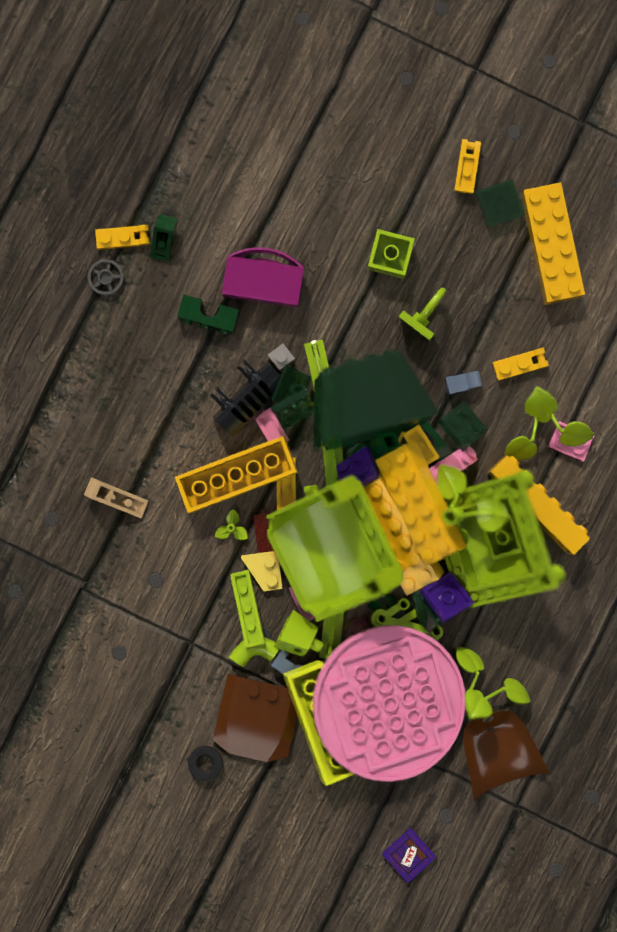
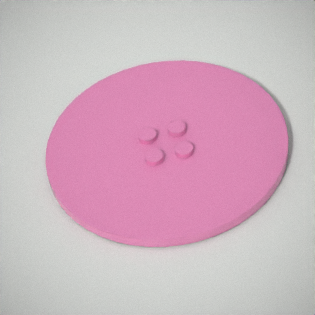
M398 625L368 628L342 642L331 653L321 668L313 694L315 726L327 751L347 770L363 778L375 781L392 782L405 780L433 767L446 755L454 744L461 730L465 714L463 679L451 655L441 644L427 634Z

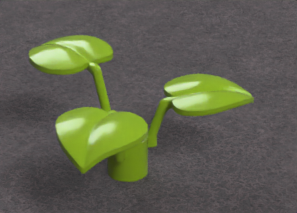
M536 386L524 406L525 412L533 416L535 420L532 437L530 440L525 436L513 439L507 445L504 454L509 457L513 456L516 460L521 461L535 456L537 445L533 442L538 421L546 423L552 419L559 432L562 433L559 437L560 442L569 447H576L587 443L593 438L594 432L591 431L588 425L582 422L569 423L562 429L554 416V412L558 408L556 399L547 391Z
M443 464L439 465L437 472L438 488L445 499L455 497L449 505V509L444 511L443 520L448 525L458 527L466 546L469 535L466 530L461 528L459 523L465 517L479 515L478 523L480 527L489 532L496 531L505 524L509 517L507 510L495 499L486 498L479 501V511L464 513L460 507H455L459 499L458 494L463 493L466 489V477L457 468Z
M465 647L455 648L456 657L461 667L467 672L475 673L472 684L465 693V710L468 711L469 719L489 717L492 714V708L487 700L503 691L515 703L528 704L531 701L524 686L513 678H507L504 681L505 687L486 697L479 690H473L479 677V671L484 670L483 661L471 649Z

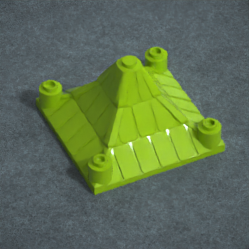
M522 470L509 476L467 487L463 493L458 494L459 499L455 507H460L464 513L479 511V501L492 498L499 501L506 508L509 516L505 524L493 532L485 531L480 527L478 523L479 515L465 517L459 522L461 528L466 530L469 535L467 547L446 557L445 561L449 573L452 572L474 603L469 608L556 589L565 580L564 570L560 566H552L539 525L528 497L527 490L534 485V477L529 471ZM453 497L452 499L444 498L448 506V509L449 505L453 502L455 497Z

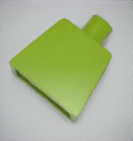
M293 610L287 617L274 647L304 656L309 648L319 653L324 643L314 638L318 631L317 626Z

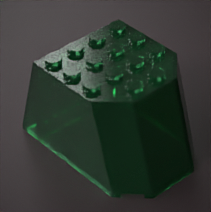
M388 349L383 351L381 355L375 356V353L365 355L364 359L361 360L351 358L346 360L345 364L325 368L322 370L323 372L319 373V376L314 380V451H321L322 447H325L326 451L372 440L379 434L411 430L417 425L422 426L439 414L436 406L401 350L394 351V349Z

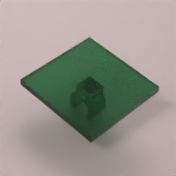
M286 364L271 400L297 412L311 377Z

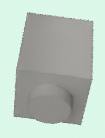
M283 343L268 354V358L279 372L295 361V358Z

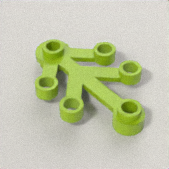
M405 598L400 599L396 605L387 611L379 609L374 611L371 616V622L375 627L384 625L409 627L427 634L435 640L443 636V629L437 624L425 626L409 622L418 615L427 613L428 610L418 614L415 607V609L399 619L392 618L400 610L403 611L409 608L410 603ZM401 601L406 603L405 608L401 607ZM380 615L384 617L383 622H380L378 619ZM434 629L439 631L437 636L433 633Z

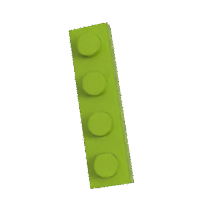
M249 569L230 574L246 649L266 645Z

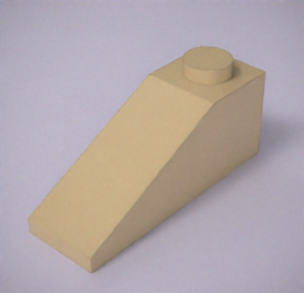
M92 477L84 493L85 496L139 518H142L148 504L146 499Z

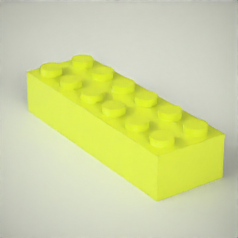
M316 660L283 673V677L319 778L327 786L352 776L354 773L344 768L330 755L318 735L313 717V694L318 675L324 664L320 660Z

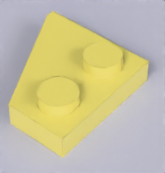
M275 551L241 555V559L263 591L283 589L280 564Z

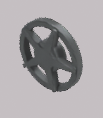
M99 260L89 269V285L98 294L111 295L117 292L123 284V271L112 260ZM108 263L106 269L101 271L94 269L99 264ZM111 264L119 269L120 275L112 274L110 271ZM92 271L98 275L99 280L94 286L91 281ZM120 278L118 286L112 290L111 283L113 279ZM103 284L107 285L110 291L103 292L96 288Z

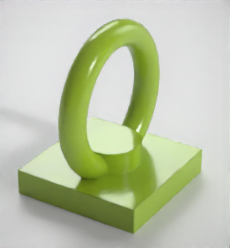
M440 288L421 314L416 312L412 317L403 310L399 317L427 339L431 340L434 333L426 328L430 323L427 318L445 296L446 289Z

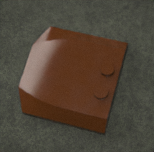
M228 673L213 741L229 754L263 762L288 757L297 719V713L288 688Z

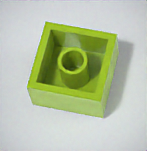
M377 229L367 270L404 279L415 239Z

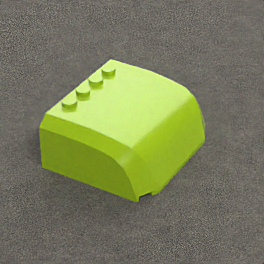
M353 475L266 516V518H269L267 537L301 608L306 612L309 611L316 618V622L384 595L403 583V570L361 482Z

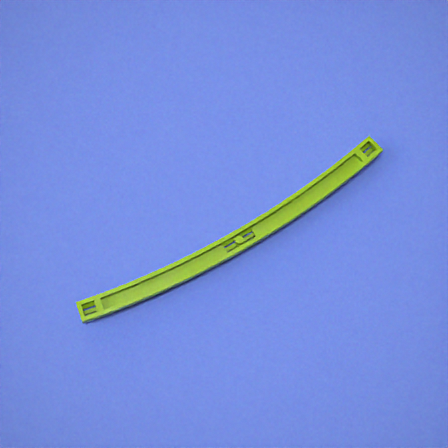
M322 339L306 343L304 347L317 404L326 487L340 481L336 465L343 461V452L334 390ZM344 611L324 619L321 642L324 644L320 650L319 658L327 659L332 653V646L334 651L340 645Z

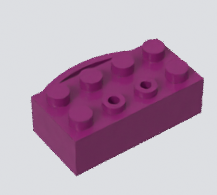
M257 247L234 252L227 256L222 296L298 308L304 267L291 256L275 249ZM253 253L271 254L287 260L288 264L285 265L264 258L245 259V256Z

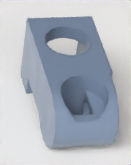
M479 371L444 378L448 396L483 386Z
M280 650L271 663V666L281 673H286L303 665L295 664L286 658L288 652Z

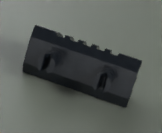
M243 360L242 363L247 370L239 365L237 369L248 379L247 383L230 399L219 387L215 388L220 398L210 393L209 396L221 406L220 410L213 416V419L231 436H234L253 422L270 405L286 383L280 374L269 364L265 363L258 371H255L246 360Z

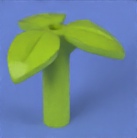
M231 509L226 516V521L229 525L220 526L215 532V537L226 539L233 532L237 540L248 539L247 530L244 527L235 526L240 521L237 511Z

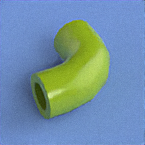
M264 637L266 645L246 649L243 640L234 648L229 658L245 668L249 660L254 656H262L272 662L280 649L274 647L275 641Z

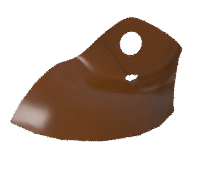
M492 711L490 716H494V719L490 722H483L484 718H476L465 727L463 743L474 801L483 793L503 783L530 775L551 774L521 719L511 711ZM494 727L492 732L488 731V728Z

